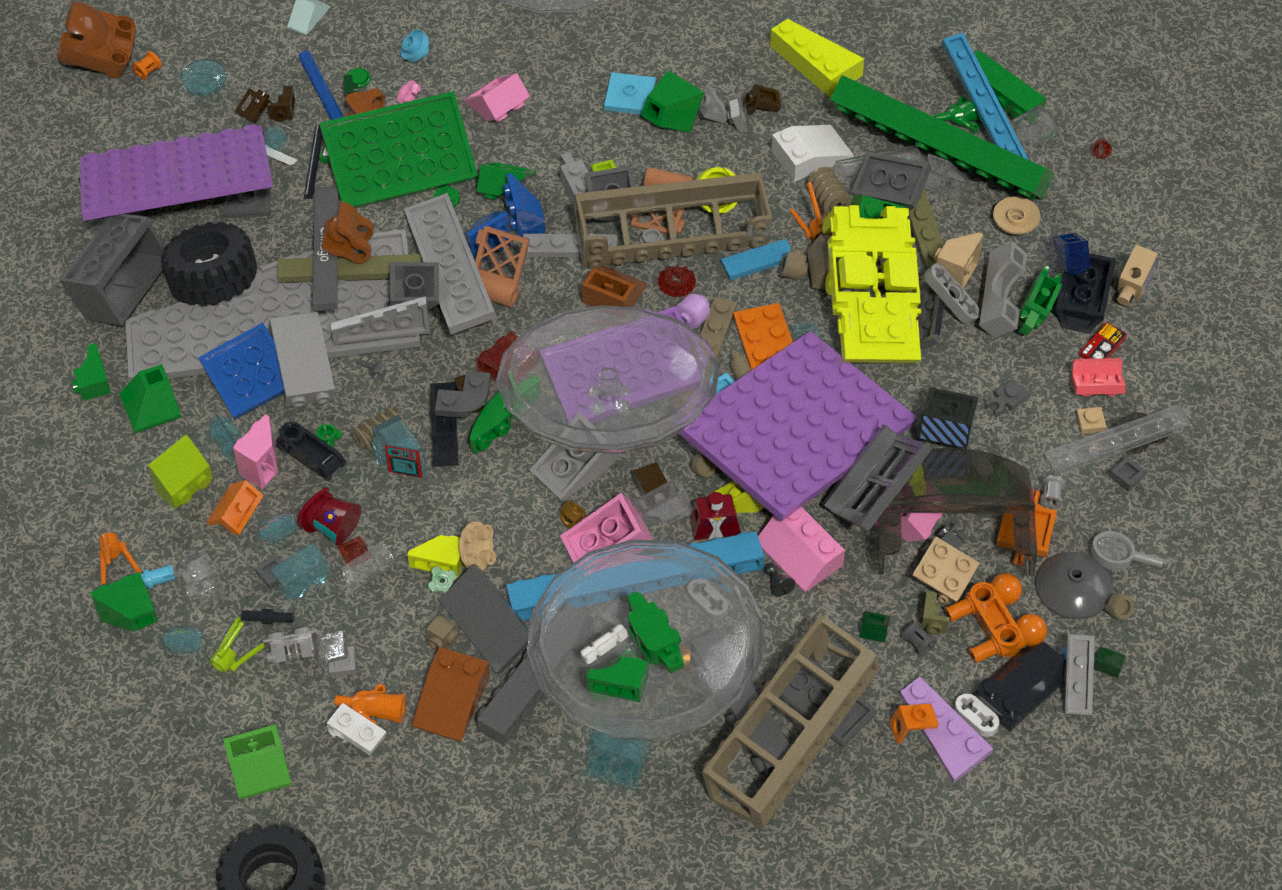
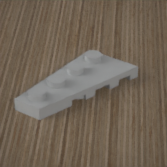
M426 296L332 322L331 331L334 345L430 334Z

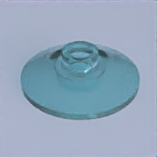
M201 59L190 63L184 68L181 74V81L185 89L192 93L209 94L223 86L226 81V71L223 65L215 60Z

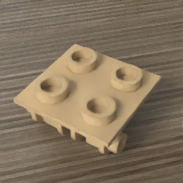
M935 536L912 576L937 590L940 602L947 603L951 600L957 602L980 563Z

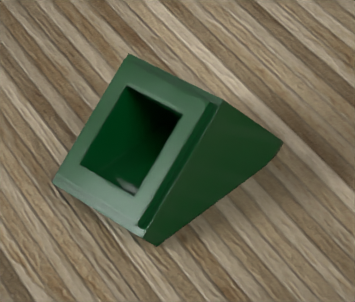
M865 611L859 638L885 643L890 616Z
M1101 647L1094 663V670L1118 678L1126 655Z

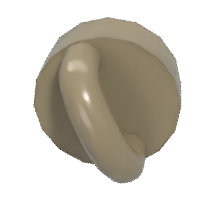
M700 452L693 458L691 470L699 476L710 477L714 475L718 467Z
M1117 593L1110 598L1104 609L1113 618L1125 620L1133 613L1134 602L1129 595Z

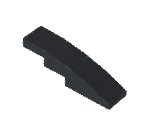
M455 382L430 383L434 467L459 465L457 417L435 415L438 389L455 391Z

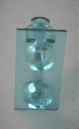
M216 413L210 425V435L219 443L223 455L227 456L230 462L234 464L236 459L233 447L237 440L243 437L239 436V431L230 418H220Z

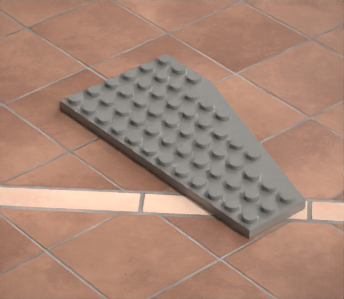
M405 229L373 233V236L368 240L372 249L371 256L409 254ZM354 248V251L358 254L365 253L363 250ZM314 250L296 257L293 254L283 259L314 258ZM278 261L260 267L261 270L256 273L251 285L248 288H244L243 293L233 296L231 300H223L215 305L210 303L207 306H200L199 304L190 305L186 301H181L156 312L153 309L126 320L129 381L139 371L160 364L163 365L168 379L207 374L198 358L201 355L261 323H264L269 332L270 318L318 312L328 358L421 347L419 335L334 345L331 331L332 322L390 306V279L339 280L338 309L313 311V281L278 283Z

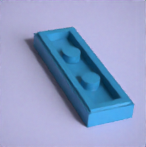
M787 239L779 240L722 258L721 265L731 281L780 265L782 254L790 252L791 247Z

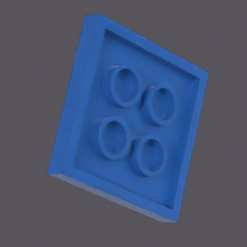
M264 323L198 357L234 420L284 394L273 338Z

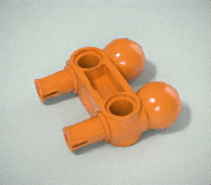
M1002 573L993 578L991 583H976L965 594L964 600L945 607V614L950 618V622H954L969 614L975 615L987 635L988 641L969 649V654L975 664L994 655L1000 658L1013 657L1018 654L1020 649L1025 646L1032 647L1043 642L1047 636L1048 628L1045 621L1039 615L1025 614L1015 622L1006 608L1007 605L1017 602L1022 595L1023 588L1021 582L1013 574ZM979 598H986V599H988V600H987V601H980V600H978V599H979ZM1003 639H1011V640H1013V641L1007 643V642H1004V641H1002V640H1003Z

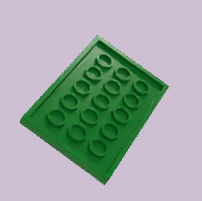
M454 91L320 122L321 132L340 200L354 208L478 179V173Z

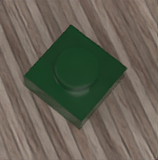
M344 75L345 97L348 94L359 92L358 83L353 84L352 75Z

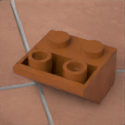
M606 266L592 268L582 284V302L625 319L644 291L647 283Z

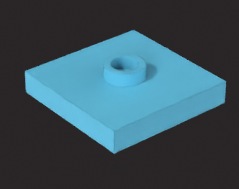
M611 72L604 110L642 114L647 96L655 87L656 77Z

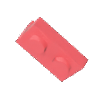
M1121 358L1073 360L1071 379L1076 395L1091 396L1093 394H1105L1114 396L1125 394L1126 384L1122 376Z

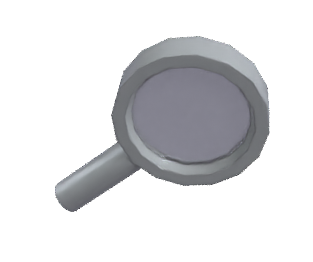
M1105 531L1096 535L1090 548L1092 557L1100 565L1110 570L1125 569L1131 565L1132 561L1162 568L1164 558L1135 551V546L1128 537L1114 531Z

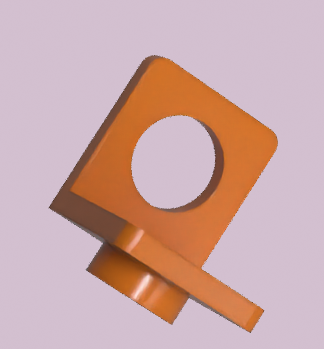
M931 704L901 705L889 721L897 744L903 741L909 730L936 729L939 726ZM898 719H899L900 724H901L900 733L898 732V729H897V721H898Z

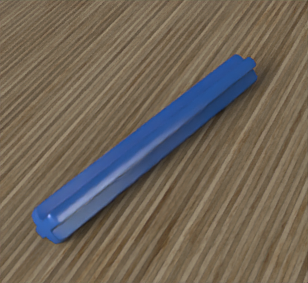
M308 50L300 52L299 60L329 118L333 120L344 117L311 53Z

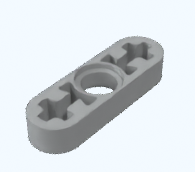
M936 263L925 271L924 277L926 282L962 323L970 324L979 318L980 310L978 305L943 265ZM949 289L955 294L956 299L951 296Z

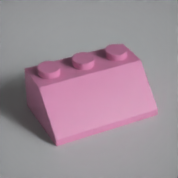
M802 507L783 521H780L774 515L758 536L762 550L790 578H793L804 592H807L844 565L845 549Z

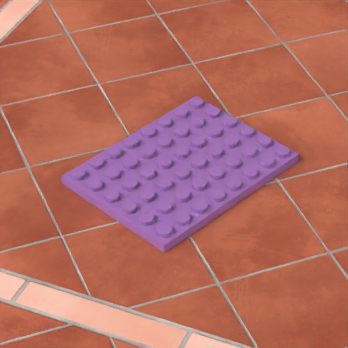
M247 125L243 129L238 130L225 129L221 133L215 134L202 133L198 137L193 138L179 137L175 141L170 142L156 141L152 145L147 146L133 145L129 149L124 150L111 149L102 154L88 153L80 157L81 212L83 221L273 187L262 126Z
M809 331L676 421L674 430L780 521H783L841 479L883 424L887 425L897 435H901L916 424L918 417L850 362H842V356L812 331Z

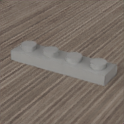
M523 234V237L530 239L526 257H581L578 234ZM588 234L589 236H605L608 241V247L617 246V234Z

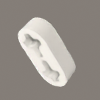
M962 694L956 699L955 711L978 734L989 737L997 732L999 726L998 716L972 694ZM963 704H972L971 710L968 708L965 710L962 709ZM982 720L985 722L992 721L991 727L988 725L983 727Z

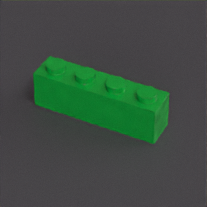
M980 50L974 53L1002 109L1010 114L1014 121L1021 122L1027 126L1044 112L1046 97Z

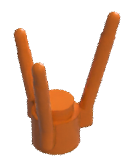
M808 182L807 186L816 218L810 222L808 228L794 209L791 208L790 213L804 230L807 239L812 238L815 241L820 234H823V219L820 215L812 183Z
M108 532L100 536L98 542L101 550L99 556L102 585L106 583V564L110 565L111 559L117 558L120 552L124 554L136 573H142L127 550L126 543L119 542L118 535Z

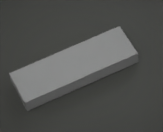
M1067 635L1065 714L1092 716L1095 636Z

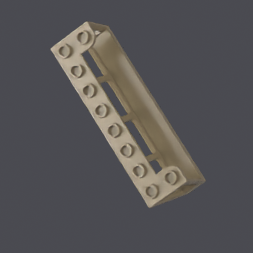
M761 172L575 194L574 203L583 267H599L608 264L619 265L625 262H644L650 259H668L675 256H692L700 253L712 254L717 251H736L747 247L757 248L768 244L773 219ZM753 200L757 217L752 218L748 222L746 231L722 234L718 204ZM703 205L712 206L716 235L676 239L673 209ZM660 210L666 212L670 240L630 245L627 214ZM619 216L624 245L608 247V241L605 236H589L585 219Z
M820 615L815 623L813 622L809 625L803 639L794 645L792 653L787 660L781 662L772 680L766 682L760 696L750 703L744 717L735 723L729 737L720 743L717 753L705 763L702 773L709 799L719 806L764 828L878 673L877 654L828 618ZM827 629L859 651L860 654L856 656L832 645L829 641ZM828 650H831L854 662L843 677L836 681L808 660L810 655L812 659L820 661ZM802 666L833 688L811 720L805 719L779 699ZM773 705L804 727V730L781 760H777L749 739ZM743 745L775 768L753 798H749L728 782L726 767ZM725 790L748 807L750 812L720 798L719 795Z

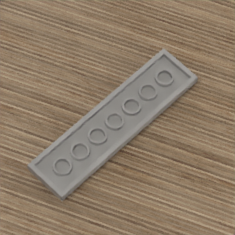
M448 193L405 208L404 211L423 262H439V304L450 334L497 318Z

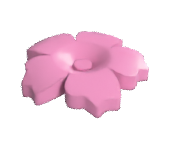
M414 80L409 81L406 85L404 84L398 91L397 102L401 104L413 101L415 95L421 90L420 86Z

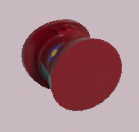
M324 487L302 507L298 515V525L302 530L309 533L320 531L333 543L340 546L357 527L362 512L361 506L358 503L334 498L333 494L329 493L330 488Z

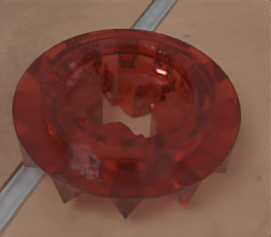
M677 264L675 267L667 266L666 270L660 271L658 286L666 295L682 297L691 293L695 288L696 279L694 271H689L687 266L679 267ZM673 275L678 279L681 278V284L676 280L673 281Z

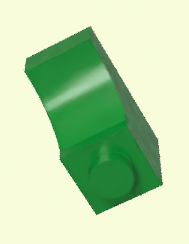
M97 344L87 345L86 359L79 368L73 369L76 379L71 380L75 394L80 393L82 401L111 393Z
M621 656L620 661L611 667L589 669L587 675L588 692L640 703L649 677L648 661H643L638 657L629 658Z

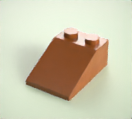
M439 647L430 666L412 727L462 742L490 678L489 662Z

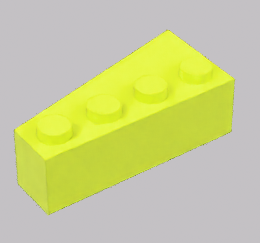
M786 19L771 29L770 47L829 97L832 96L841 75L854 81L863 76L864 58L807 28Z

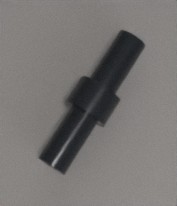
M262 609V611L242 610L241 620L261 621L262 624L273 625V622L294 623V613L274 612V609Z

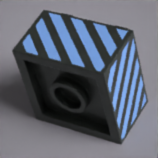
M930 387L922 413L918 439L967 449L979 397Z

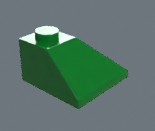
M493 161L483 163L480 167L476 192L483 193L485 198L496 199L497 196L505 194L504 184H507V174L512 173L523 183L534 176L536 170Z

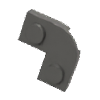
M466 371L463 391L438 389L435 415L470 417L469 413L478 410L482 405L485 406L489 395L491 373Z

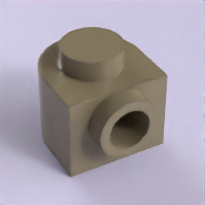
M791 249L790 252L782 254L779 275L799 280L801 276L804 277L808 269V263L805 262L807 257L804 255L805 252Z
M439 615L426 628V641L435 651H438L439 647L447 648L448 645L453 646L460 636L458 632L459 627Z

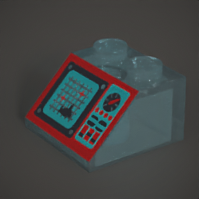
M399 414L372 428L374 438L371 441L376 450L374 457L380 467L384 465L388 472L419 478L427 476L424 450Z

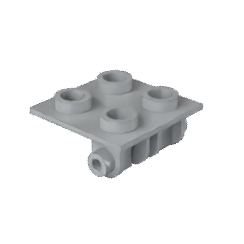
M310 627L295 629L294 634L284 636L283 632L269 634L268 639L263 640L265 648H271V652L266 653L268 663L287 662L284 648L286 646L289 661H292L291 645L295 646L297 660H299L297 644H300L302 658L315 657L316 653H320L319 644L313 643L314 639H318L316 631H310Z

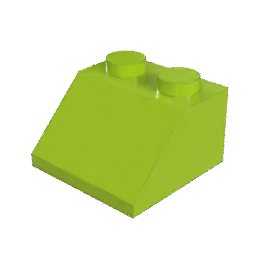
M187 435L183 436L148 465L155 492L175 509L181 504L188 503L194 493L199 489H205L210 484L211 479H213L210 465Z

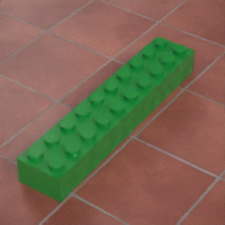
M841 75L830 98L832 102L836 103L835 108L852 117L854 116L871 126L876 122L874 126L891 135L895 131V136L910 144H913L915 140V145L930 153L936 150V155L952 163L956 159L955 163L971 172L975 168L977 169V174L991 181L997 178V183L1012 191L1017 187L1018 193L1032 200H1035L1036 197L1043 199L1055 175L1041 165L846 76Z

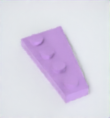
M918 677L900 691V696L905 705L931 704L933 706L939 726L936 729H923L922 731L927 741L930 742L941 764L944 765L953 783L993 752V748L921 677Z

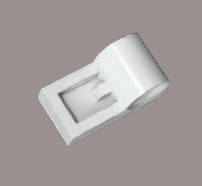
M344 703L339 706L326 726L328 732L333 737H340L344 740L343 743H352L370 756L386 736L385 730Z

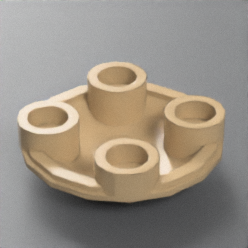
M473 521L463 529L459 540V552L466 568L469 569L473 564H476L481 570H484L487 565L495 563L496 554L493 551L492 540L493 528L490 525Z

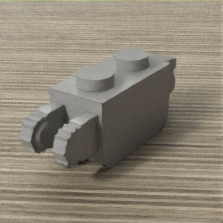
M570 152L561 155V182L574 207L575 194L588 192L585 173L589 172L582 159L574 161Z

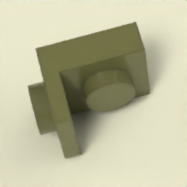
M927 591L923 608L922 629L932 635L947 633L950 618L939 616L941 603H936L937 593Z

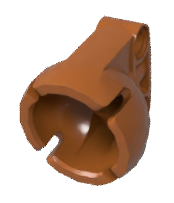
M72 2L65 25L68 31L80 35L68 32L62 33L57 60L69 66H81L102 72L111 78L121 77L124 74L132 52L135 37L134 20L128 16H117L97 10L83 2Z

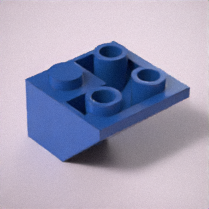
M512 173L507 174V184H504L505 197L509 198L505 199L507 213H510L512 216L509 217L511 230H516L517 235L522 237L523 234L545 233V219L540 201Z
M506 211L490 213L476 221L467 232L468 246L474 261L476 260L479 244L476 243L479 229L483 230L484 226H489L510 233L509 214ZM489 233L487 242L491 249L499 246L501 242L497 235ZM489 255L484 257L482 262L485 261L489 257Z

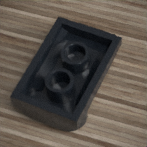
M1068 250L1062 286L1056 306V312L1063 329L1090 334L1104 320L1116 258Z
M1046 642L1024 648L992 677L982 680L978 689L972 695L998 716L999 723L1011 732L1064 683L1063 673L1066 660Z

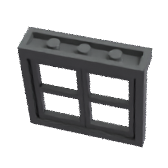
M883 424L853 462L852 466L825 498L822 505L841 520L869 531L932 449L923 442L897 435L887 425ZM897 450H900L901 452L896 457V459L892 462V464L885 471V473L882 476H880L879 473L883 470V468L890 461V459L897 452ZM907 454H912L893 480L889 479ZM875 484L857 509H852L869 486ZM882 487L886 488L868 513H862Z

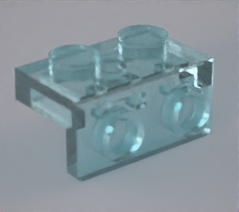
M310 544L271 569L272 574L280 584L282 595L287 601L302 597L307 589L315 584H323L328 576L331 575L327 558L315 544Z

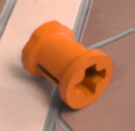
M148 51L146 57L139 62L132 63L134 73L143 80L147 79L148 74L162 67L160 59L152 51Z

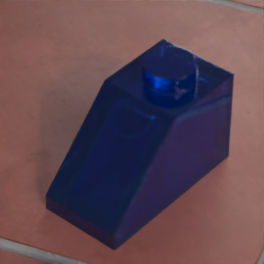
M1077 233L1052 236L1058 260L1063 270L1069 272L1070 275L1084 273L1083 270L1091 269L1087 239Z

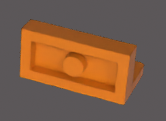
M247 480L233 483L228 487L206 523L209 525L220 523L232 534L239 535L264 495Z

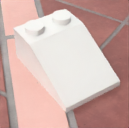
M831 125L791 126L772 134L771 151L794 182L810 176L813 171L820 167H831L854 157L853 153Z

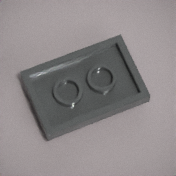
M867 152L851 194L864 195L916 209L932 167L929 163Z

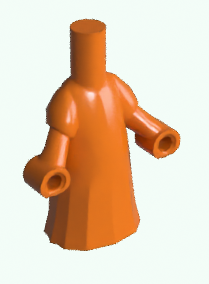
M378 684L375 689L370 691L361 690L353 695V697L336 695L334 704L335 706H340L344 703L376 725L377 722L371 720L369 716L402 724L407 705V695L405 693L386 694L385 686Z

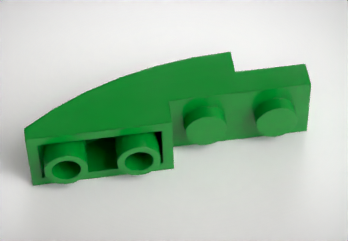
M535 375L518 388L513 387L509 383L489 401L472 429L469 439L471 453L475 455L480 450L485 451L497 437H504L510 431L511 417L518 416L522 408L529 403L533 404L539 400L542 394L541 381Z

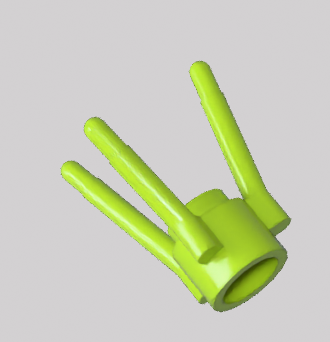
M240 617L235 619L218 650L209 660L214 668L224 674L228 670L235 672L241 664L265 647L261 643L235 661L234 658L237 655L229 647L244 625L243 622H240Z

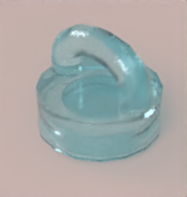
M277 126L267 128L263 134L266 146L272 149L282 148L287 141L286 132Z

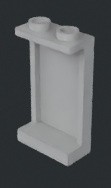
M318 312L270 318L269 333L273 338L285 394V406L299 408L315 402L317 404H325L334 399L335 386Z

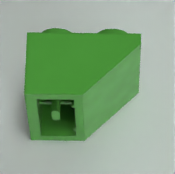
M276 724L223 739L239 800L292 785Z

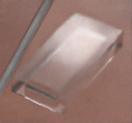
M381 541L339 570L350 587L355 590L397 561L385 543Z

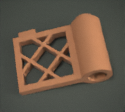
M649 167L645 175L644 186L694 180V177ZM685 208L672 210L676 234H681L683 231L685 220H682ZM653 212L639 213L638 217L632 218L631 227L643 230L654 228L659 230L661 234L669 235V230L663 228L660 222L667 220L666 214L656 218ZM646 213L652 218V221L646 224L637 222L639 217Z
M484 226L483 230L479 229L476 243L479 244L475 260L476 266L490 301L512 308L519 295V282L530 239ZM489 233L497 235L501 242L499 246L491 249L487 242ZM514 240L522 243L520 253L513 256L507 245ZM504 247L510 259L499 264L493 252ZM490 255L496 266L489 271L481 268L483 258ZM509 262H512L516 269L514 278L506 276L502 269Z

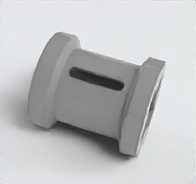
M1050 475L1044 477L1042 480L1044 491L1040 498V504L1052 508L1061 507V491L1065 487V481L1058 476Z

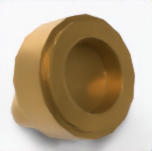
M566 501L561 507L560 520L567 528H572L586 517L585 510L573 501Z

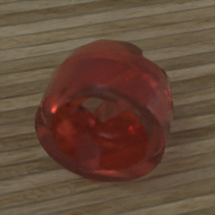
M1099 139L1093 143L1092 151L1097 158L1105 159L1111 154L1112 147L1107 140ZM1100 144H1102L1103 153L1099 151Z

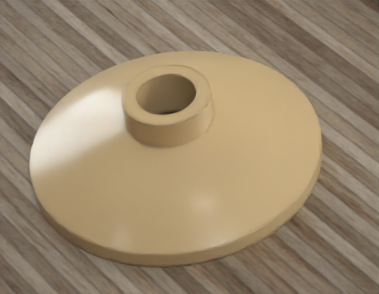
M1013 196L997 203L994 208L993 218L996 225L1005 232L1017 235L1026 234L1038 226L1040 211L1029 199Z

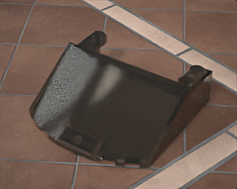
M964 448L932 449L877 520L878 575H884L885 555H894L901 549V513H1012L1014 548L1020 555L1028 556L1029 576H1034L1037 560L1036 504L1028 468L1008 458L979 450ZM907 454L889 479L893 480L912 454ZM896 458L890 460L886 464L883 470L879 473L880 476H882L885 473V471L889 468V466ZM882 487L879 490V492L877 493V500L886 488Z

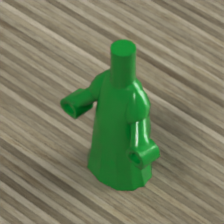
M964 96L959 98L957 104H952L947 112L934 114L935 118L942 121L951 120L957 125H963L972 133L979 131L978 124L976 122L970 123L969 121H977L980 118L971 100L967 101Z

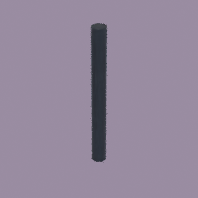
M316 125L314 130L304 193L305 199H313L323 138L320 125Z

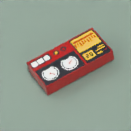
M1106 322L1080 351L1079 357L1083 359L1109 358L1126 339L1127 333Z

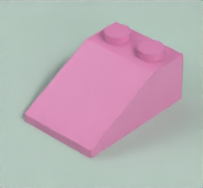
M622 493L560 535L577 569L586 568L592 564L610 563L616 559L631 558L655 542L635 504Z

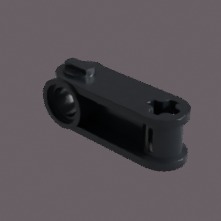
M287 422L281 426L279 437L276 439L277 448L302 463L326 481L332 479V474L339 467L346 465V460L340 452L301 424Z

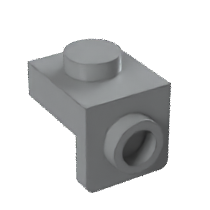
M708 87L704 91L705 94L699 109L703 117L710 121L725 123L728 120L727 111L723 103L719 101L714 89Z

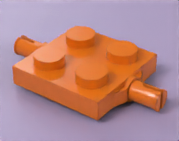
M1034 489L1029 492L1028 502H1017L1007 499L996 546L1016 551L1013 563L1017 565L1020 557L1019 566L1024 565L1026 554L1047 557L1057 510L1044 508L1038 504L1040 492L1036 490L1035 498H1033Z

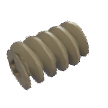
M820 167L813 171L808 182L812 183L815 197L826 215L831 212L834 206L849 207L851 205V198L831 168Z
M393 406V410L387 408L385 415L381 412L378 413L376 419L370 417L368 424L362 421L359 423V428L356 426L350 428L354 441L360 450L363 451V448H366L370 453L373 451L371 444L374 443L378 448L381 447L380 439H383L387 444L390 443V434L397 439V430H400L404 435L407 434L405 421L395 406Z

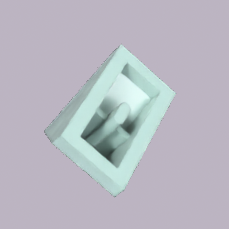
M296 0L287 27L307 35L328 11L330 6L318 0Z

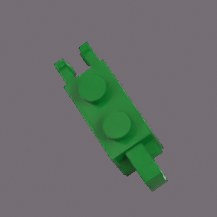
M1046 265L1043 266L1038 277L1031 284L1020 308L1019 320L1022 321L1019 332L1026 336L1033 328L1037 330L1046 319L1062 286L1060 283L1062 275L1057 273L1053 278L1047 276L1050 268Z
M632 592L628 596L630 604L628 622L629 633L649 664L655 666L662 664L670 674L684 668V660L680 653L679 643L682 640L676 628L672 629L668 624L669 619L664 609H659L654 601L648 603L641 592Z

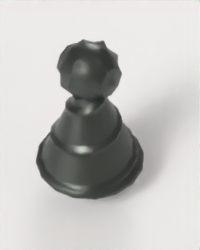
M770 562L766 564L764 571L768 576H772L774 596L781 597L792 592L795 588V580L779 573L778 566L775 563Z

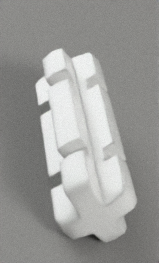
M621 624L611 629V633L607 632L591 643V647L587 646L581 650L582 659L587 664L592 663L597 659V655L600 657L615 647L617 641L620 643L628 637L627 630Z

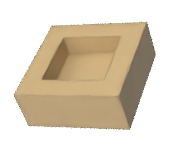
M1102 407L1077 409L1076 415L1081 434L1106 431L1107 426Z

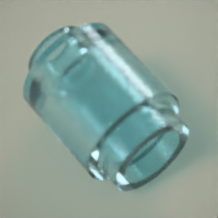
M281 512L260 522L261 527L257 528L263 542L268 541L269 545L293 535V532L297 531L296 522L290 512L285 514Z
M170 627L169 632H164L163 647H168V653L194 654V651H201L202 631L192 627Z

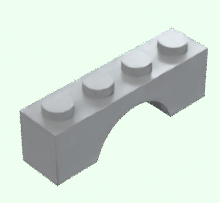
M1013 241L991 250L989 255L979 326L993 337H999L1016 330L1018 326L1020 310L1007 299L1013 283L1025 273L1027 253Z

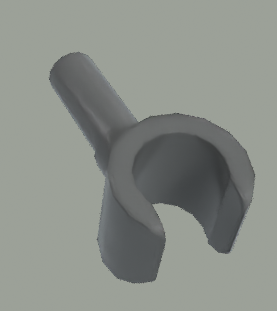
M360 358L357 359V364L372 370V378L384 380L387 371L384 369L385 366L382 362L378 361L373 364Z

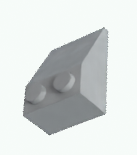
M578 414L532 466L530 471L560 500L564 501L604 473L620 456L622 451L594 425Z

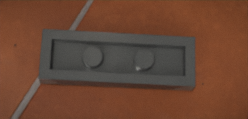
M930 286L922 289L921 314L918 317L920 350L927 349L940 342L945 303Z

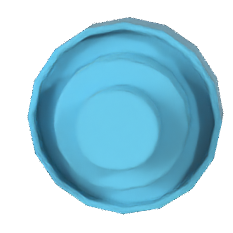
M414 30L404 38L401 47L403 59L414 63L427 55L429 51V38L427 34L421 30Z

